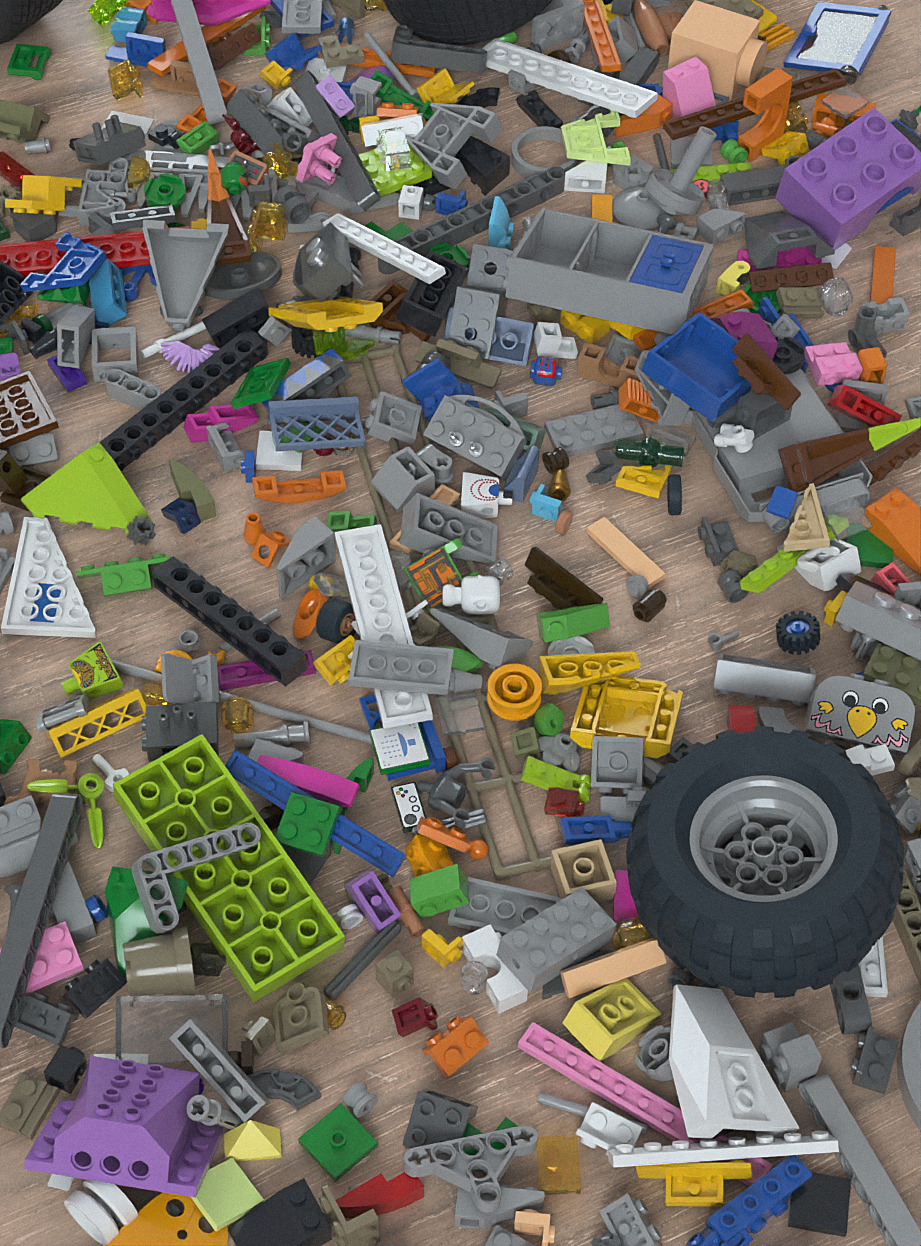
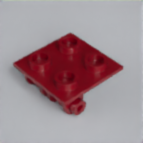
M224 114L222 115L234 131L231 133L230 139L239 152L251 156L252 152L260 150L247 132L240 127L241 125L233 117L229 119Z

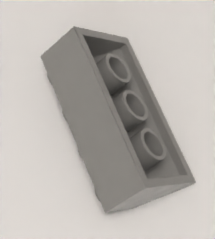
M718 653L713 688L718 689V693L732 695L734 691L742 693V696L755 699L759 695L766 696V700L772 702H781V699L791 700L793 705L805 706L806 703H809L814 691L816 672L814 667Z

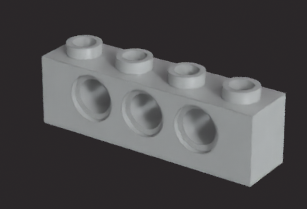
M196 1018L189 1019L169 1038L244 1123L269 1101Z

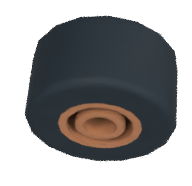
M337 598L329 599L324 603L316 621V629L320 638L339 644L348 636L355 635L356 630L351 625L356 620L352 604Z

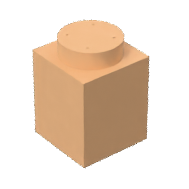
M694 0L672 32L668 69L696 56L708 68L713 92L729 97V101H732L741 85L745 87L751 86L757 82L762 72L768 45L767 42L757 39L760 20Z

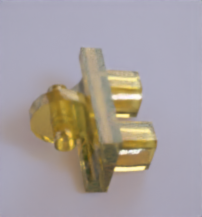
M274 143L273 152L266 153L263 163L268 165V169H273L280 180L286 181L288 175H297L299 164L291 161L292 154L290 151L284 150L280 143Z

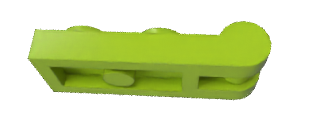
M528 756L525 761L521 776L522 781L579 803H587L589 801V789L592 788L591 776L586 774L577 775L531 756Z

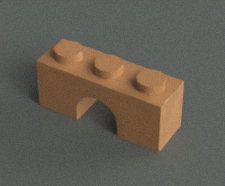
M586 342L578 356L577 375L620 388L628 378H631V380L635 379L640 383L635 371L639 358L627 355L623 364H615L607 358L606 348Z

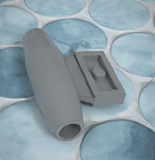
M32 795L0 807V878L12 876L28 869L40 833L41 822ZM76 832L71 847L78 843Z

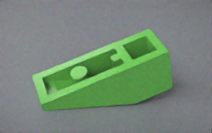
M600 603L537 613L539 637L544 642L569 639L610 627L608 604Z

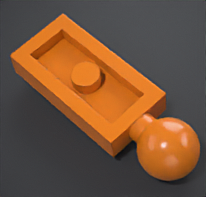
M421 816L417 824L419 834L463 853L467 850L470 857L475 860H481L487 856L488 845L483 840L476 839L470 841L463 830L457 827L450 829L443 826V823L436 818L429 817L426 819Z

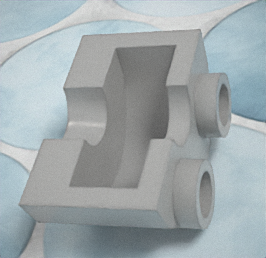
M902 296L889 298L883 304H877L876 301L861 303V307L868 306L877 311L874 325L877 335L901 331L906 327L910 312Z

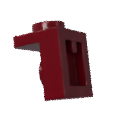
M421 997L392 1010L397 1032L402 1037L426 1026L431 1030L438 1028L436 1023L438 1014L432 1003L429 1004Z

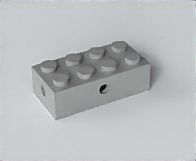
M581 887L502 936L496 955L531 994L559 976L561 970L576 965L610 943L617 924Z

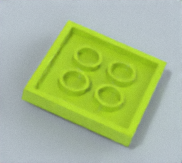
M403 140L394 141L359 154L381 197L402 189L403 185L411 186L432 178L430 168ZM391 146L401 153L398 155L401 166L395 167L392 156H387Z

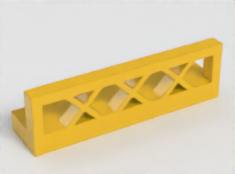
M132 688L87 709L88 715L83 717L78 715L49 727L45 733L47 738L52 740L59 758H62L142 720V716H146V704L139 688ZM137 700L143 713L134 717L125 714L128 705ZM123 707L122 712L116 711L117 709ZM113 712L120 715L116 726L108 727L103 725L106 714ZM124 717L129 718L128 720L122 722ZM100 718L99 723L95 722L94 720ZM87 723L98 726L95 735L90 738L80 735L83 726ZM102 727L107 729L100 733ZM78 728L76 734L73 733V732H70V731H73V730H75V729ZM66 733L75 736L72 746L62 750L57 738ZM79 738L84 739V741L77 744Z

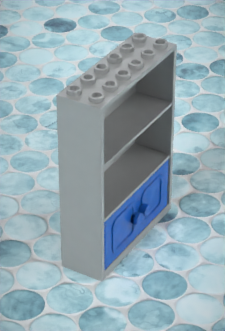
M542 208L538 215L535 214L533 223H529L528 231H524L523 238L519 239L517 248L514 247L512 256H508L506 269H509L508 276L505 277L503 288L506 289L505 297L675 334L692 317L707 283L714 245Z

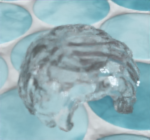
M843 277L827 280L819 291L822 307L833 317L843 315L849 310L847 307L854 301L851 290Z

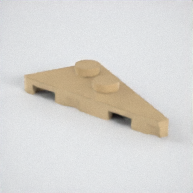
M814 483L809 484V487L805 490L803 501L799 505L794 522L790 526L787 540L784 541V552L826 548L830 545Z

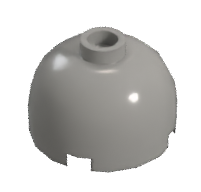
M662 1025L656 1026L648 1031L638 1043L640 1050L638 1055L635 1053L634 1056L636 1065L653 1080L662 1082L674 1080L669 1062L671 1025L667 1028H664Z

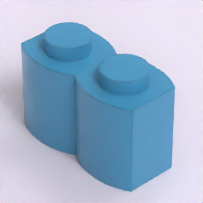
M122 7L120 12H117L116 20L111 24L110 28L114 41L126 42L125 36L128 32L141 34L147 24L146 9Z

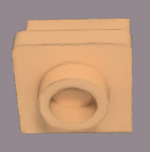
M524 1209L522 1212L516 1211L514 1233L543 1236L542 1246H548V1243H554L555 1225H550V1214H541L533 1209Z

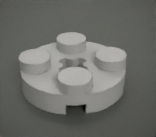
M630 155V165L615 164L613 166V181L624 190L635 186H645L648 178L653 173V166L639 159L636 155Z

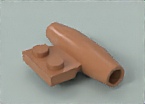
M636 0L632 6L634 17L645 43L651 50L660 52V57L665 56L670 50L668 39H671L673 30L683 18L682 13L672 12L658 16L646 0Z

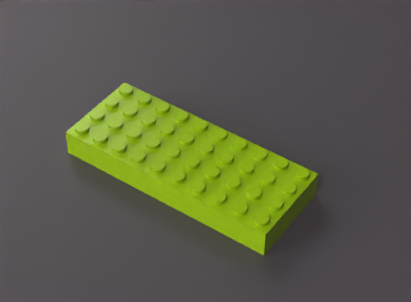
M203 734L113 783L115 800L151 852L244 823H253L259 828L261 833L260 840L251 848L167 875L188 881L184 897L186 905L253 1003L344 948L345 935ZM241 831V838L249 843V834ZM218 838L216 841L218 848L225 850V842ZM192 846V854L196 858H201V850L196 846ZM167 854V862L172 866H176L177 859L175 856Z

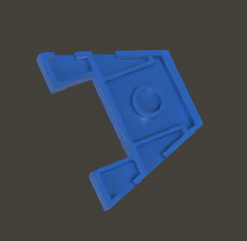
M65 232L55 245L59 251H67V253L49 274L30 272L20 286L24 292L84 285L107 257L103 250L90 243L85 244L80 238H74L71 233Z

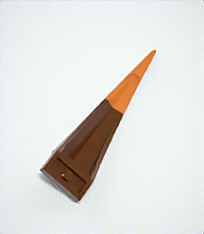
M209 149L207 223L229 224L228 238L215 265L252 261L248 238L227 190L221 186V174L212 150Z

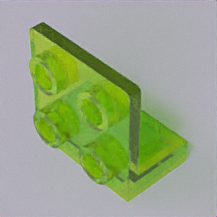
M338 327V331L325 332V329L312 331L316 357L321 356L332 348L339 357L351 360L357 358L358 354L368 352V349L375 345L374 341H345V329L343 327Z

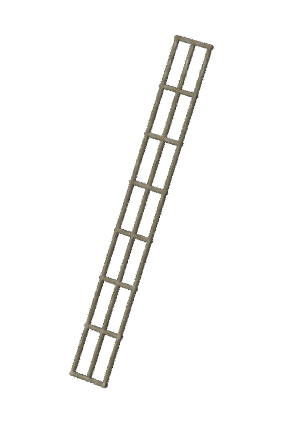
M397 344L388 348L372 351L362 350L360 353L340 356L345 364L362 362L373 398H377L380 389L370 362L371 359L393 356L401 380L409 376L400 352V346ZM343 382L336 386L339 398L348 397ZM404 386L409 402L419 405L417 398ZM421 409L418 429L424 446L427 444L433 445V442L423 435L427 425ZM367 418L361 419L363 428L365 427ZM346 419L349 424L354 421V419ZM351 432L352 439H359L356 434ZM391 437L389 445L392 454L400 451L397 439ZM355 447L370 496L382 526L392 564L394 565L408 611H410L417 605L407 575L403 570V563L420 560L428 555V553L414 551L408 558L390 548V541L394 538L380 493L371 484L374 474L365 447ZM465 560L469 574L478 571L475 561ZM444 606L446 610L455 612L454 606ZM494 614L469 617L472 618V624L473 621L492 625L493 629L499 630ZM411 618L413 625H415L417 618L414 620ZM439 623L438 633L449 631L442 623ZM454 635L457 647L469 652L468 647ZM482 688L473 689V698L448 703L446 695L436 694L440 712L443 715L458 764L468 763L452 712L478 706L501 777L475 783L471 772L464 773L462 777L466 785L467 794L469 795L473 810L483 808L478 792L505 787L530 860L502 867L488 821L479 824L483 841L488 845V857L494 872V878L499 881L505 877L531 871L538 872L543 868L550 867L551 856L539 858L514 785L524 782L521 780L522 772L512 775L510 773L487 705V695L483 694ZM530 717L521 720L523 729L533 727ZM543 753L535 754L533 757L542 761ZM545 790L563 840L559 822L565 815L558 795ZM564 844L565 847L575 845V844H568V845H565V844Z

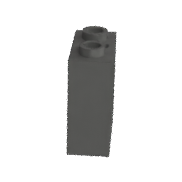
M751 391L739 398L734 425H741L744 429L753 430L754 440L789 421L792 406L789 410H784L772 395H759Z

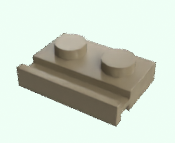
M779 287L776 291L780 309L783 310L784 314L793 313L796 318H821L825 314L821 310L822 303L817 287Z
M22 1073L0 1110V1127L16 1134L27 1136L28 1139L32 1140L60 1093L58 1087H52L44 1081Z

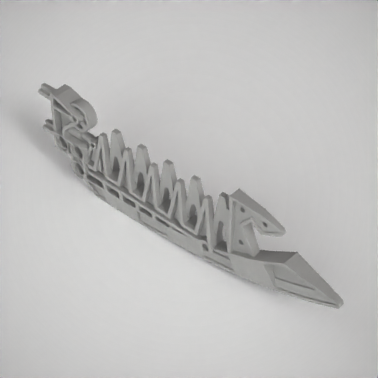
M136 150L123 158L119 157L112 160L109 170L87 169L85 178L66 177L82 179V187L73 188L83 190L79 206L65 205L64 211H59V216L79 217L80 226H89L88 217L95 213L111 224V212L126 211V203L121 198H127L129 202H135L137 197L138 209L144 208L146 204L145 184L152 177L153 179L160 178V174L176 175L182 180L186 188H192L190 193H186V198L181 204L182 217H189L197 197L199 198V211L204 213L208 205V155ZM214 156L221 174V169L225 167L230 157ZM263 162L268 165L270 204L273 203L275 222H281L284 215L274 204V196L279 186L284 187L286 185L295 186L311 207L319 199L350 215L365 212L357 204L346 182L340 175L335 177L336 179L331 185H328L317 176L301 183L296 179L298 173L297 166L273 163L276 169H273L269 162ZM276 171H279L280 175L284 180L280 179ZM248 186L238 195H232L228 192L235 211H237L242 201L243 219L250 221L256 206L250 207L249 196L247 195ZM392 192L382 196L367 211L398 204L400 194ZM260 206L261 215L266 216L270 206ZM320 211L309 215L300 224H291L288 221V233L322 230L324 228L322 221H326L332 215Z

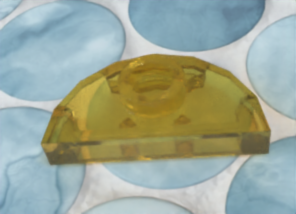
M132 155L127 182L128 188L139 187L138 184L144 181L147 182L151 176L150 164L140 156Z

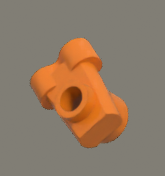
M824 117L821 122L815 121L811 127L812 130L826 138H830L840 131L834 121L828 117Z

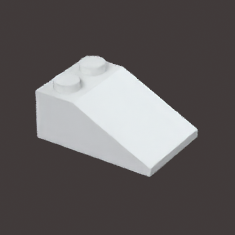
M833 538L830 541V546L839 548L840 554L838 556L819 553L809 561L818 565L819 570L815 573L799 569L798 565L794 568L810 585L823 591L831 590L838 585L836 579L839 575L848 573L856 575L862 572L856 546ZM784 544L777 547L778 552L783 549Z

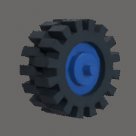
M793 611L791 616L785 614L784 619L780 617L778 623H776L778 646L782 647L784 652L789 649V654L792 655L794 651H797V655H801V651H804L805 654L810 653L809 648L815 650L816 645L818 646L821 640L819 621H817L815 616L811 617V613L807 612L804 615V611H799V614H795V611Z

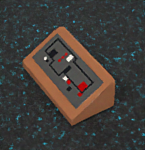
M237 150L232 153L227 162L241 163L247 169L248 184L260 185L265 180L264 174H269L267 164Z

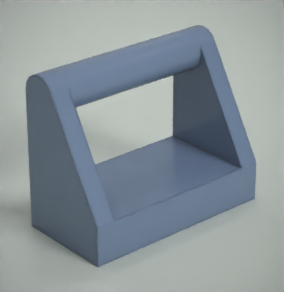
M531 446L517 459L502 491H513V501L524 502L536 477L539 464V448L537 446Z

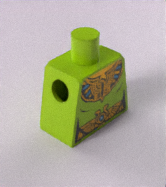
M101 641L68 664L74 676L61 682L67 696L81 689L83 693L87 694L89 700L125 688Z

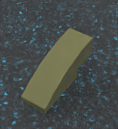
M170 459V473L179 497L194 505L200 521L216 517L215 502L204 483L186 466L174 459Z

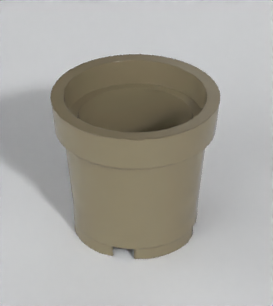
M187 925L172 928L170 933L123 943L129 997L180 993L181 996L196 995Z

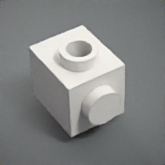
M403 185L398 201L399 217L419 220L423 207L422 187Z

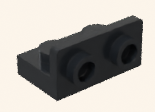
M108 958L101 963L96 959L85 969L88 974L83 979L79 980L76 977L64 987L67 992L62 998L64 1000L68 999L85 1019L127 983V980Z

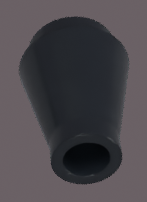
M54 330L46 331L29 348L30 353L35 359L57 350V333Z

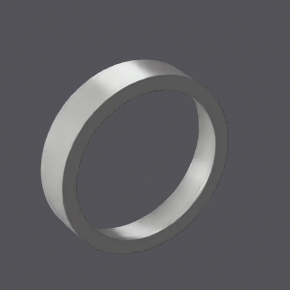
M547 126L534 127L523 131L514 139L511 162L513 168L520 176L526 179L549 168L536 167L525 162L520 157L518 149L524 144L536 140H552L563 144L561 129ZM569 159L566 163L557 167H562L567 172L576 167L579 160Z

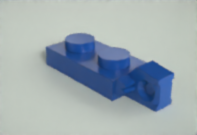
M610 815L562 817L559 822L565 845L582 844L602 839L603 843L618 842L620 839L629 838L632 831L630 821L616 822L615 819H611Z

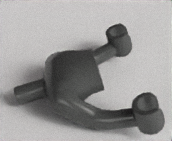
M485 758L480 763H460L444 772L434 784L419 781L417 790L429 793L428 805L431 809L440 810L452 816L456 827L464 829L466 825L462 819L469 820L470 818L468 812L464 808L459 807L466 794V785L458 782L456 779L468 772H481L483 778L489 779L492 776L489 769L495 770L494 762L490 758Z

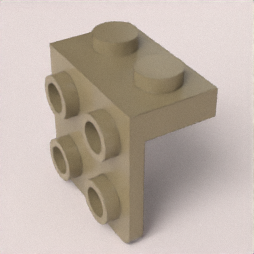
M326 1184L321 1187L322 1196L319 1197L322 1206L321 1210L329 1225L332 1224L335 1231L333 1237L337 1246H376L380 1242L379 1218L374 1209L346 1221L328 1185Z

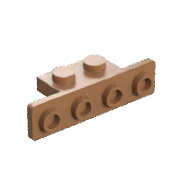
M172 60L170 64L171 75L165 74L160 76L155 73L150 83V88L200 97L190 63Z

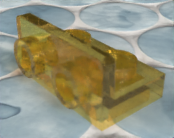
M125 60L108 70L112 93L116 100L128 96L133 91L139 98L143 96V84L139 79L140 71L136 65L132 66L128 60Z
M798 101L788 105L784 133L787 131L794 132L800 128L809 132L806 126L809 124L805 113L800 114L802 108Z

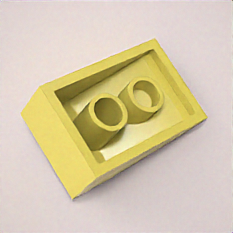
M624 978L576 1001L564 1019L563 1025L596 1060L601 1062L618 1052L658 1020L662 1013L628 978Z

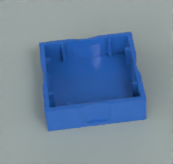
M698 312L685 322L675 334L666 337L648 352L641 370L711 422L718 419L738 402L740 397L752 390L750 387L751 383L738 374V368L732 363L737 357L733 352V347L737 344L738 340L701 312Z

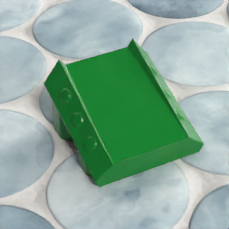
M89 280L80 286L40 290L37 294V299L86 305V299L90 293Z

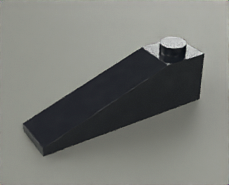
M0 261V325L32 293V291L24 292L20 286L26 276Z

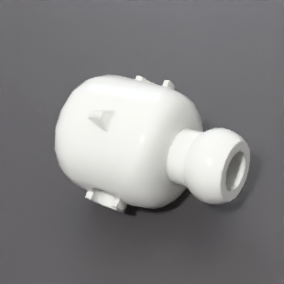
M466 576L462 579L461 587H455L451 584L444 585L443 605L452 607L455 604H461L462 611L471 615L494 614L500 608L499 580L491 576Z

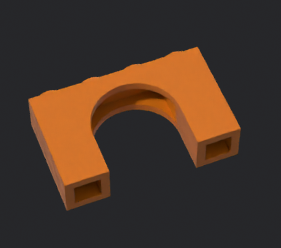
M776 68L745 89L743 106L757 115L765 111L754 127L738 137V143L740 147H743L748 152L747 160L750 162L762 155L761 149L784 134L793 77L780 68Z

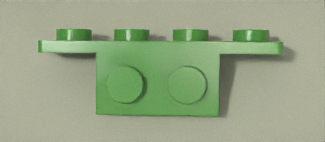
M156 554L151 556L152 559L143 561L141 557L131 558L125 564L112 561L104 563L105 567L95 568V565L82 566L81 571H76L78 579L101 576L104 596L152 589L148 568L162 565L171 556L166 557L165 554Z

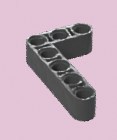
M406 25L396 27L392 40V61L472 73L485 72L486 50L413 40L414 29L411 30Z

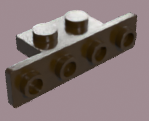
M538 547L531 548L525 566L534 575L530 576L527 584L537 594L549 600L554 607L561 610L574 605L581 607L603 602V597Z

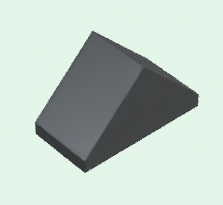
M12 212L14 229L26 242L44 240L57 231L54 215Z

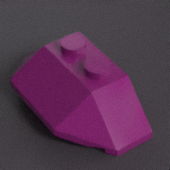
M736 311L710 318L738 341L745 333L749 334L773 361L778 348V342L760 314Z

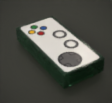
M416 782L391 787V794L403 834L412 832V828L417 826L421 816L426 818Z

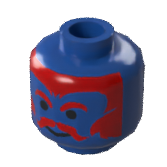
M539 356L536 361H532L530 378H533L534 383L537 385L554 386L557 380H561L563 367L559 366L556 358Z

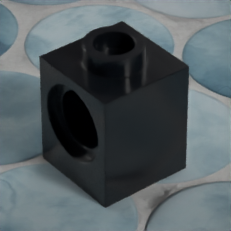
M60 1045L44 1070L46 1082L71 1094L80 1080L78 1077H82L88 1065L85 1054L76 1047L68 1048Z

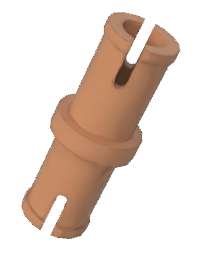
M396 886L389 890L387 894L401 914L398 919L404 922L412 938L420 937L427 929L405 895L403 888Z

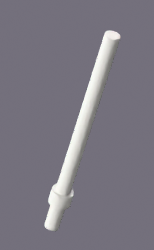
M203 321L166 339L161 338L155 341L154 345L140 351L141 356L145 359L157 352L162 353L161 349L165 347H162L161 343L182 341L205 330L206 327Z

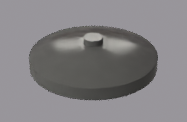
M251 251L252 261L217 265L204 290L205 295L216 299H237L257 287L262 292L272 287L281 278V262L277 256L271 253Z

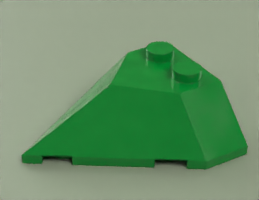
M112 866L105 889V897L117 970L125 978L126 967L123 943L160 934L151 930L131 868ZM143 870V872H145L146 874H151L152 872L148 870ZM166 876L177 911H179L183 904L188 881ZM151 887V897L155 900H159V890L154 887ZM160 913L158 916L160 924L163 925L168 919L163 913Z

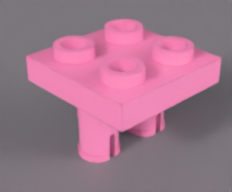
M330 133L312 143H308L304 147L303 158L298 165L297 180L303 183L317 176L328 185L334 183L337 174L330 171L328 165L336 169L342 161V157L333 152L337 136Z

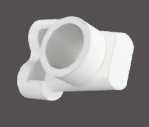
M723 423L720 433L714 438V444L718 447L734 446L737 452H747L753 446L754 432L753 430L744 429L741 425L735 426L734 424Z

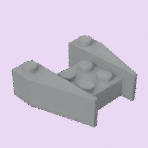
M431 103L430 106L434 112L433 116L415 139L408 136L404 138L408 146L430 168L432 175L441 184L456 190L467 176V173L460 160L454 158V156L471 135L492 143L503 127L496 113L482 107Z

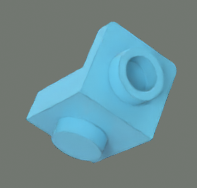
M540 484L538 490H534L530 497L532 514L556 522L561 514L562 501L545 496V485Z

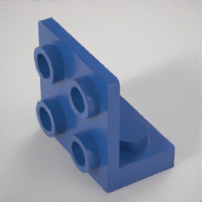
M291 33L264 54L269 63L274 60L285 71L290 67L297 71L305 66V61L316 58L318 56L317 52L322 49V46L318 45L304 50L296 34Z
M439 358L402 380L403 385L420 401L425 418L429 422L444 395H465L460 380Z

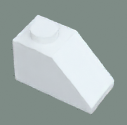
M291 87L277 94L267 105V107L275 109L307 127L313 122L305 105Z
M584 161L565 172L564 191L605 193L607 163Z

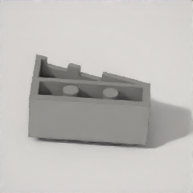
M642 350L635 366V371L644 391L649 392L652 401L650 404L652 409H656L660 416L658 419L660 426H681L690 406L641 371L650 351Z

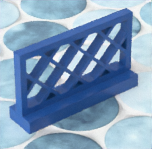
M375 694L359 698L369 730L376 729L375 725L379 720L381 721L380 714L368 709L367 706L368 704L377 703ZM432 720L419 722L430 758V765L386 774L388 781L435 769L436 773L446 771V755Z

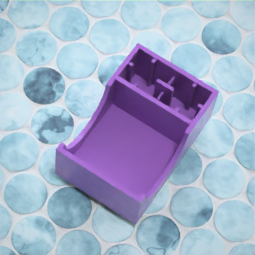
M873 108L785 168L775 199L794 218L810 226L825 238L834 250H837L865 230L878 210L896 193L906 187L911 188L910 193L912 195L919 192L921 187V151L881 113Z

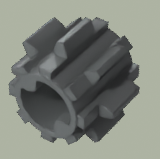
M136 516L133 523L129 522L126 527L129 530L127 538L132 539L134 545L141 543V545L144 544L146 546L149 543V539H153L156 536L153 529L155 524L150 522L147 516L145 518Z

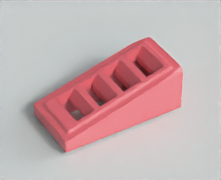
M894 562L879 570L871 579L873 583L882 586L892 596L895 595L898 584L910 582Z

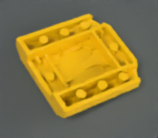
M338 297L335 300H328L326 298L323 302L313 299L280 304L278 308L269 307L268 310L269 317L272 315L295 327L312 330L325 329V332L338 331V327L344 326V329L357 328V324L374 322L383 312V304L375 301Z
M620 675L583 687L572 723L570 738L582 748L588 749L593 747V736L644 738V757L659 758L670 752L682 704L683 691L678 690L677 694L667 689V684L664 682Z

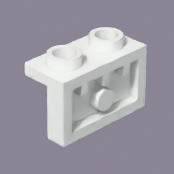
M592 1102L581 1127L577 1129L575 1134L581 1137V1143L595 1149L598 1145L606 1149L605 1154L608 1156V1150L616 1149V1145L630 1144L635 1148L644 1127Z

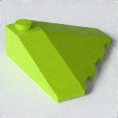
M100 443L80 453L21 498V501L33 516L44 519L45 515L60 518L59 522L77 525L78 521L93 523L92 528L108 531H110L111 527L125 529V534H129V530L126 527L129 522L133 523L136 516L141 518L147 516L148 520L153 522L115 461Z

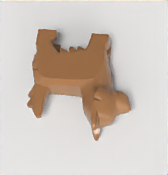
M28 759L27 773L19 794L8 796L4 805L32 795L36 808L40 803H49L53 793L30 791L27 789V785L33 781L46 779H65L68 781V785H76L77 761L64 760L66 770L59 775V772L53 773V770H41L39 759ZM68 790L67 793L75 794L76 790Z

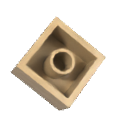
M602 839L551 850L550 868L560 898L564 899L583 887L597 903L614 899L617 882Z

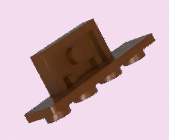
M254 23L248 24L236 33L229 34V32H226L218 37L220 40L215 44L210 42L206 45L214 71L261 41V35Z
M830 262L804 266L794 265L787 268L775 267L770 270L750 272L748 275L752 293L777 291L779 287H811L834 283Z
M745 333L733 347V352L737 357L732 363L738 368V374L751 383L750 387L754 392L759 395H772L784 410H789L801 396V392L749 334Z

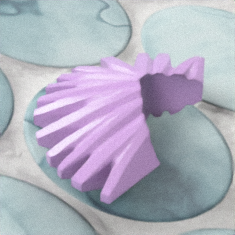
M180 341L161 343V346L165 347L161 349L162 353H164L163 357H166L165 360H172L171 366L179 363L176 370L180 371L182 369L183 373L187 368L188 373H190L191 370H194L220 349L209 343L200 348V350L192 349Z

